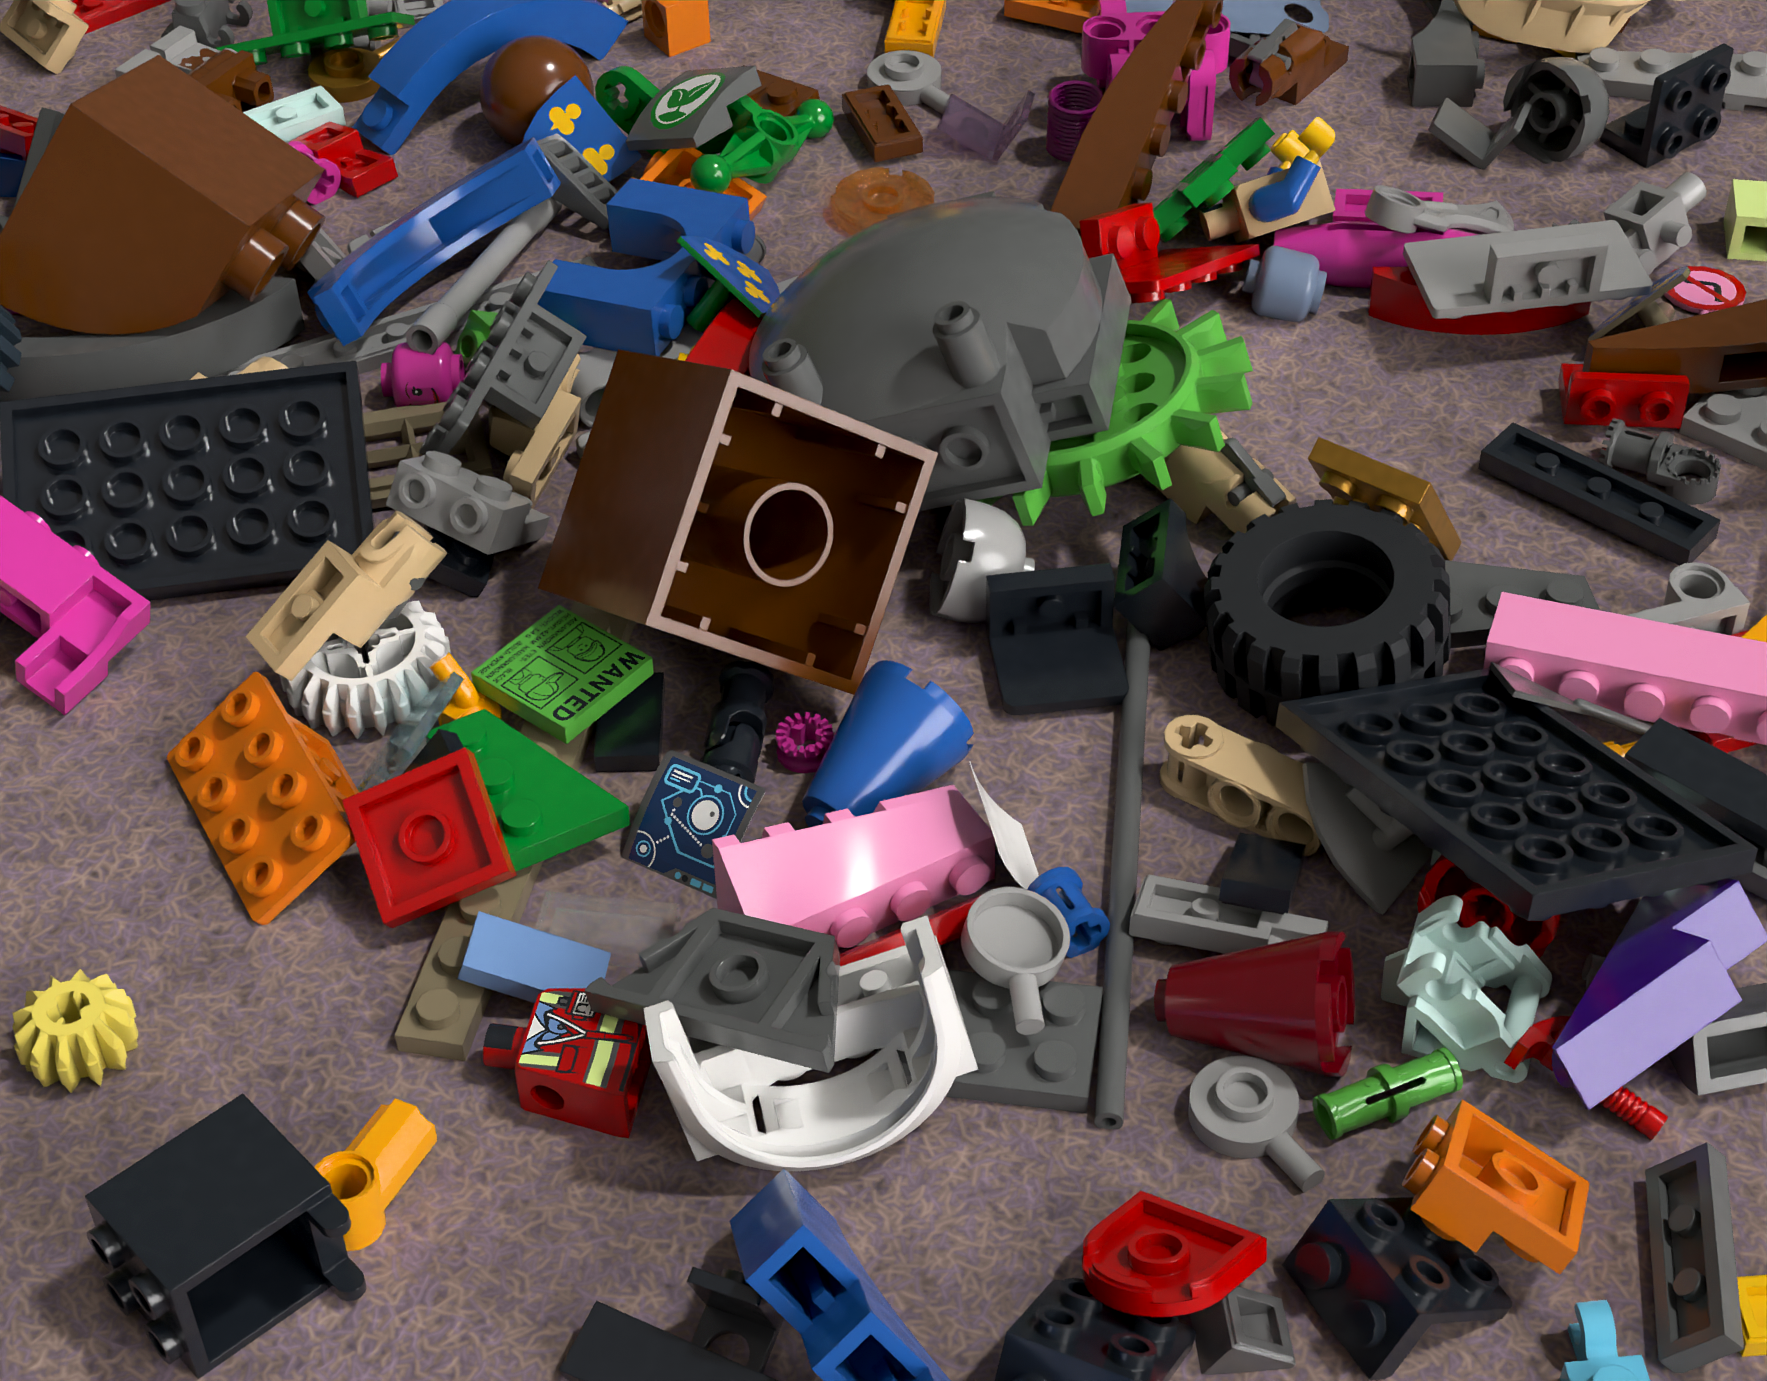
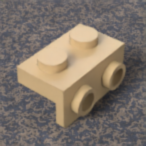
M14 0L0 22V32L44 68L59 74L66 63L74 56L77 46L89 25L73 13L77 5L71 0Z

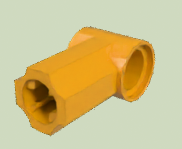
M396 1098L389 1105L381 1104L345 1151L335 1152L324 1157L314 1167L330 1183L332 1193L349 1211L351 1227L343 1235L347 1251L365 1248L381 1236L386 1225V1207L437 1142L435 1125L420 1113L417 1106Z

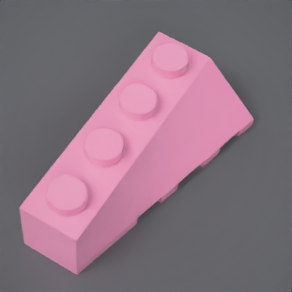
M954 785L880 801L873 813L857 817L849 809L826 813L822 825L795 831L789 822L765 827L762 839L740 843L735 835L712 839L718 909L835 936L838 948L854 947L864 941L871 933L898 921L914 920L924 914L928 908L959 894L970 895L975 893L986 882L995 879V840L992 831Z

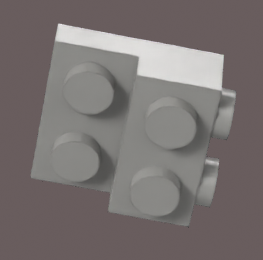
M427 451L426 455L401 460L386 502V506L402 512L487 555L540 540L544 536L550 520L549 516L531 508L533 503L529 498L512 492L513 487L507 482L491 476H480L471 470L461 468V462L458 459L437 451Z

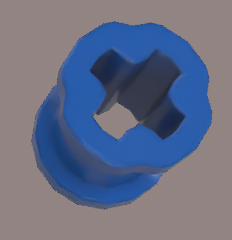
M1057 867L1038 876L1029 885L1027 890L1045 897L1062 913L1070 932V944L1066 956L1073 958L1096 949L1109 933L1110 922L1103 910L1093 908L1083 895V883L1077 872L1069 867ZM1057 888L1062 889L1059 891V894L1056 891ZM1075 931H1076V933L1078 934L1077 937H1073V935L1075 934Z

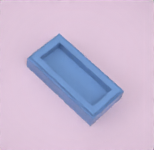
M478 911L457 979L535 1003L538 994L547 988H587L590 983L600 977L605 980L611 953Z

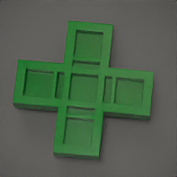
M1261 117L1255 118L1216 154H1210L1172 188L1173 192L1153 208L1154 218L1157 220L1160 229V238L1164 243L1173 238L1189 223L1184 214L1190 208H1197L1199 205L1211 208L1235 187L1229 179L1238 172L1236 168L1240 164L1248 171L1271 151L1265 142L1275 133Z

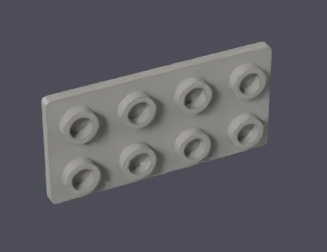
M1615 220L1410 242L1404 244L1403 250L1404 259L1432 317L1435 319H1456L1468 315L1515 312L1521 309L1547 306H1568L1573 303L1608 299L1622 300L1627 297L1649 295L1653 284L1621 226Z

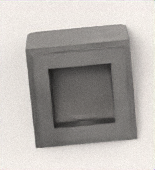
M1237 1286L1212 1306L1190 1313L1192 1328L1196 1331L1195 1344L1201 1374L1217 1375L1290 1369L1296 1365L1282 1298Z

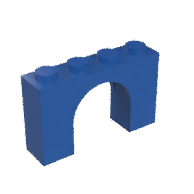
M630 178L606 204L612 252L661 260L662 262L643 268L616 270L555 259L552 263L556 264L558 268L537 304L585 334L587 337L582 345L612 351L620 349L660 356L670 342L679 336L682 328L687 323L686 317L717 279L684 249L677 240L680 236L705 237L722 243L743 255L749 253L755 240V225L753 221H750L748 198Z

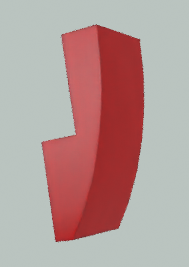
M329 121L291 140L300 141L313 151L316 158H325L335 163L341 174L339 188L357 198L398 177L393 158L364 149L357 129Z

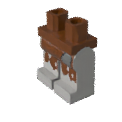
M181 25L150 45L151 50L144 49L114 69L116 78L155 56L160 55L241 112L249 104L259 107L274 100L271 78L268 74L256 71L253 53L243 50L236 52L230 48L220 51L200 44L196 40L195 31Z

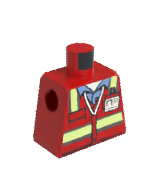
M547 988L537 996L527 1027L496 1023L489 1025L483 1046L484 1065L515 1070L520 1106L523 1110L616 1137L629 1138L652 1062L646 1025L591 1011L585 994L586 988Z

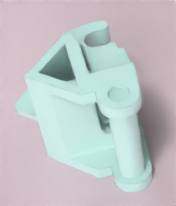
M1455 895L1440 898L1418 913L1408 948L1385 958L1381 999L1407 1006L1401 1053L1421 1058L1431 1054L1436 1049L1445 1047L1454 1055L1460 1069L1475 1071L1483 1068L1491 1077L1513 1083L1521 1082L1527 1076L1530 1058L1521 1062L1515 1070L1505 1064L1504 1061L1528 1028L1533 1025L1539 999L1549 993L1552 974L1527 943L1520 946L1514 945L1497 926L1490 928L1485 922L1478 921L1471 927L1461 928L1456 922L1459 920L1463 900ZM1506 985L1512 991L1505 1014L1481 991L1482 987L1498 988Z

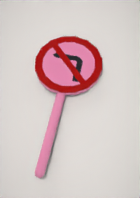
M1687 266L1691 271L1688 278L1664 294L1674 305L1689 312L1699 313L1700 315L1743 305L1747 292L1744 285L1737 278L1722 270L1705 266Z

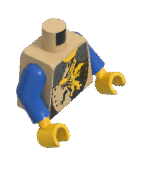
M1316 117L1300 136L1294 130L1289 131L1288 134L1283 133L1270 148L1271 152L1281 161L1278 167H1270L1267 175L1235 186L1222 198V203L1199 211L1200 222L1206 238L1211 241L1233 233L1234 239L1239 243L1335 211L1320 162V158L1335 141L1333 128L1320 117Z

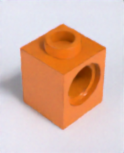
M641 0L644 36L668 57L711 42L708 0Z

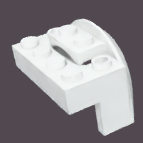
M928 916L902 923L900 930L905 942L904 946L840 966L834 1062L845 1058H860L871 1053L874 1049L882 1050L859 1066L829 1079L803 1085L770 1086L778 1080L789 1081L796 1079L812 1069L686 1036L675 1008L669 1000L643 1008L652 1062L663 1082L696 1161L720 1155L745 1166L773 1171H781L783 1168L786 1171L819 1170L854 1162L881 1151L904 1138L934 1112L950 1090L956 1076L978 1070L951 978ZM897 1050L905 1052L912 1078L909 1085L907 1084ZM757 1095L760 1100L766 1133L758 1131L752 1101Z

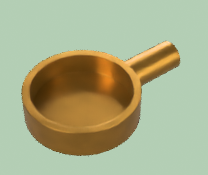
M401 37L372 52L361 48H343L321 54L308 67L310 87L314 88L321 85L338 103L355 102L374 95L380 88V85L368 76Z

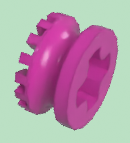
M805 712L804 717H800L799 713H794L793 719L790 716L784 718V723L780 722L778 724V729H776L775 733L778 745L776 750L778 760L786 769L793 772L805 774L816 772L834 737L832 724L828 725L826 718L821 720V716L817 713L814 717H810V712ZM807 739L816 741L815 744L807 745L805 749L804 746H800V749L797 750V745L804 744Z

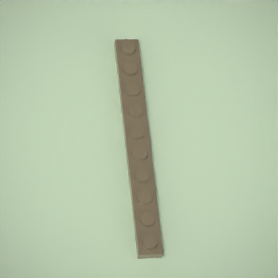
M574 601L570 610L626 643L629 642L636 624L635 621ZM527 720L524 721L520 733L578 772L595 730L597 720L568 744H565ZM543 861L517 871V876L448 905L394 1035L398 1051L466 1061L493 992L491 989L457 979L478 911L519 924Z

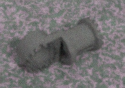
M1612 419L1605 433V436L1610 438V440H1603L1602 444L1607 445V448L1602 447L1600 449L1599 463L1610 468L1616 466L1645 474L1648 482L1663 485L1665 492L1669 496L1686 504H1704L1716 496L1721 464H1719V458L1714 460L1715 455L1712 452L1707 456V450L1705 449L1697 450L1695 447L1689 448L1674 444V435L1669 432L1662 431L1659 435L1626 427L1623 420ZM1692 473L1703 478L1700 479V482H1696V479L1692 478L1691 481H1686V477L1682 476L1680 478L1678 475Z

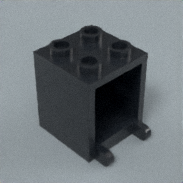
M243 1093L85 1195L95 1225L86 1234L96 1255L111 1271L102 1278L110 1297L126 1316L138 1310L148 1321L144 1325V1330L161 1358L168 1364L180 1358L197 1379L203 1377L327 1289L331 1288L344 1301L357 1300L366 1291L364 1274L348 1257L343 1237L351 1227L348 1209L332 1193L330 1183Z

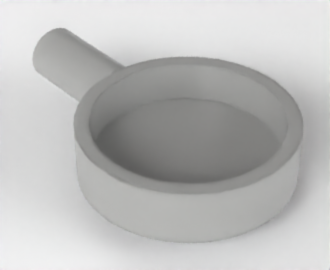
M910 50L892 51L876 57L867 68V87L890 85L903 106L924 103L947 118L958 114L961 109V104L958 100L941 90V65L928 54Z
M1002 887L990 890L977 898L969 910L961 932L962 951L968 963L980 976L995 985L1010 989L1015 1025L1018 1033L1031 1035L1043 1030L1045 1024L1038 987L1054 978L1067 954L1070 944V932L1067 922L1053 903L1033 891L1017 887Z
M1231 1056L1208 1064L1196 1075L1190 1088L1188 1117L1193 1131L1205 1145L1216 1152L1235 1158H1259L1268 1155L1304 1193L1322 1182L1325 1176L1324 1170L1292 1138L1298 1119L1299 1095L1295 1084L1283 1070L1263 1059L1250 1056Z

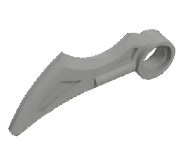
M1376 185L1364 212L1371 221L1388 229L1403 233H1414L1417 227L1433 232L1460 229L1478 234L1514 231V222L1510 214L1497 200L1490 203L1473 205L1424 201L1408 192L1384 185Z

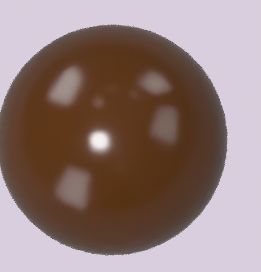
M529 35L511 40L501 46L491 56L483 70L479 86V98L484 117L489 126L501 139L516 147L523 143L524 135L537 111L560 87L575 75L594 97V85L589 69L576 51L555 38L543 35Z

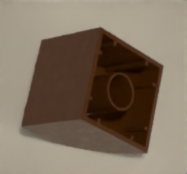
M157 55L74 101L68 107L0 233V305L32 320L58 328L84 333L119 335L153 331L197 317L231 289L249 302H252L265 289L280 266L290 271L301 260L320 232L326 217L305 202L325 169L162 56Z
M618 349L538 589L854 695L864 676L938 453L732 369Z

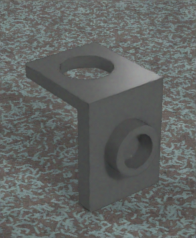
M1445 98L1439 105L1428 131L1443 141L1452 153L1464 157L1477 168L1485 170L1520 133L1532 105L1525 101L1501 128L1494 133L1449 98Z

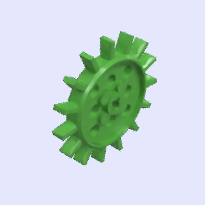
M1171 299L1160 300L1141 321L1128 320L1109 430L1051 441L1042 488L1013 493L1012 497L1022 525L1034 526L1049 498L1081 494L1082 500L1092 517L1104 514L1106 503L1104 488L1128 480L1138 474H1142L1160 490L1172 486L1164 459L1181 445L1219 452L1225 446L1217 416L1211 414L1250 410L1252 406V399L1244 374L1253 370L1243 337L1240 336L1227 341L1220 315L1214 310L1209 311L1179 329ZM1002 496L976 501L992 505Z

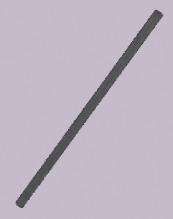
M1128 620L1126 626L1124 669L1129 684V692L1121 704L1108 903L1110 929L1106 936L1094 1118L1095 1125L1098 1128L1120 1129L1124 1123L1134 936L1129 935V927L1137 891L1150 659L1149 637L1136 629Z

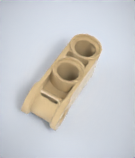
M1184 715L1168 723L1164 731V746L1169 754L1168 759L1160 769L1159 775L1160 784L1167 793L1214 814L1224 822L1237 828L1248 829L1263 837L1306 844L1304 856H1310L1319 849L1322 843L1317 836L1306 803L1303 763L1279 753L1267 744L1252 741L1219 726L1203 716ZM1200 735L1204 737V745L1199 744ZM1179 770L1183 771L1182 782L1178 780Z

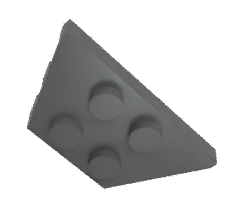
M711 908L685 924L678 934L670 938L661 939L638 953L642 967L612 986L600 977L590 983L585 989L587 1000L593 1012L646 1025L643 1008L669 1000L675 1008L686 1036L827 1073L834 1066L840 954L835 936Z

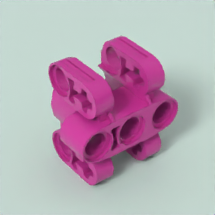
M1098 0L1097 16L1089 18L1083 23L1081 69L1083 73L1095 78L1097 87L1099 89L1105 88L1106 91L1133 50L1165 11L1127 13L1125 0ZM1221 14L1216 28L1209 27L1205 37L1206 50L1202 65L1198 71H1191L1187 81L1188 96L1184 109L1181 112L1180 127L1186 126L1189 141L1211 140L1216 74L1223 72L1228 65L1231 22L1223 14Z

